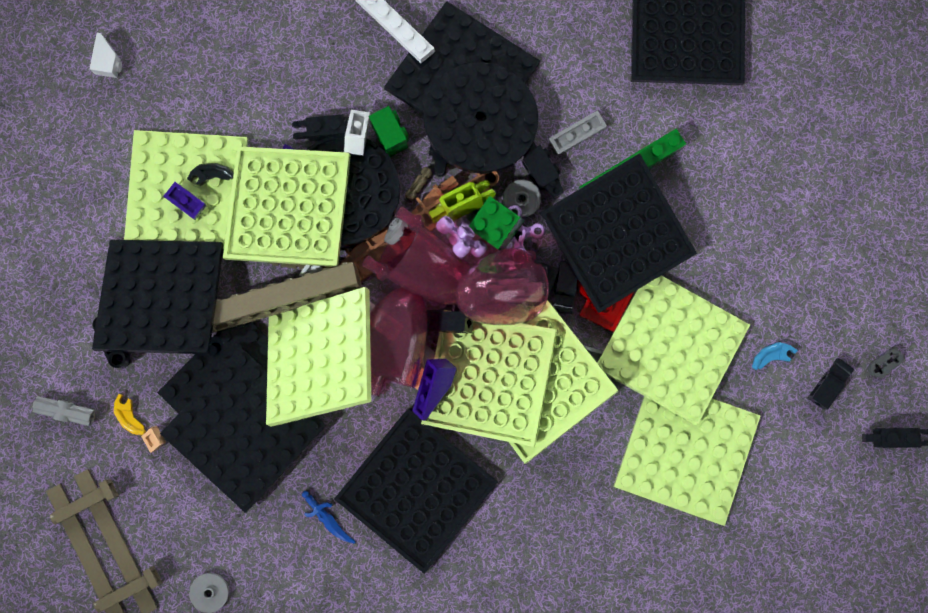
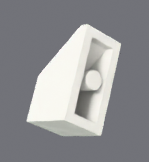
M97 33L89 69L96 75L117 78L118 73L122 70V62L106 38L101 33Z
M350 111L345 133L344 152L357 155L364 154L370 112Z

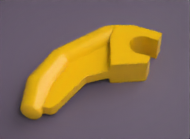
M118 394L114 402V415L124 429L134 435H143L146 433L145 426L134 418L133 400L128 398L127 402L123 404L121 399L124 395Z

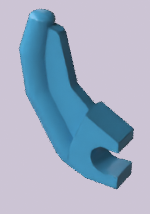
M774 343L764 347L754 357L752 368L755 370L762 369L771 360L789 362L791 358L787 356V351L795 354L798 350L785 343Z

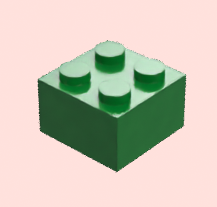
M387 106L368 116L378 140L389 157L408 148L409 136L404 126H399L401 123L396 110L392 111Z
M489 196L469 227L475 234L504 252L525 220Z

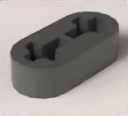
M897 349L887 350L868 365L869 374L875 378L885 376L902 363V353ZM896 354L895 361L888 363L887 360L891 358V355ZM874 365H884L882 368H880L881 373L874 372V370L876 369Z

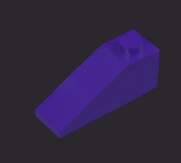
M427 359L412 410L422 421H426L452 385L456 367L447 359Z

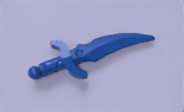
M308 491L302 492V497L306 498L305 500L313 509L310 513H304L306 517L317 515L319 521L323 522L325 528L334 536L345 542L356 543L341 529L334 517L324 510V507H332L333 504L329 502L319 504Z

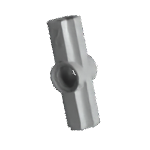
M37 396L32 406L34 413L50 416L55 420L63 422H75L91 426L95 418V410L77 406L75 403H68V401L64 400L57 401Z

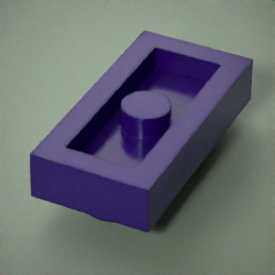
M176 182L171 185L163 196L194 220L197 219L207 206Z

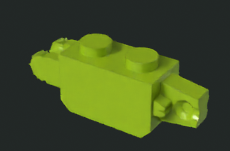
M484 180L477 184L468 182L442 195L439 199L440 203L429 212L433 223L438 222L443 216H448L455 221L481 208L489 196L493 198L496 194L493 189L480 194V192L490 186L489 181Z

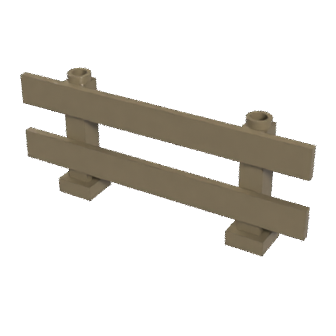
M89 469L79 473L74 478L83 497L72 503L69 502L61 484L47 490L46 493L55 509V512L50 514V519L54 525L62 523L99 600L93 603L95 610L98 613L104 610L106 613H125L120 601L132 595L141 613H150L158 607L148 586L153 589L163 582L155 566L143 571L144 576L141 575L104 501L105 499L110 501L119 497L112 480L102 481L99 483L100 488H98ZM90 508L127 585L116 591L113 590L76 514Z

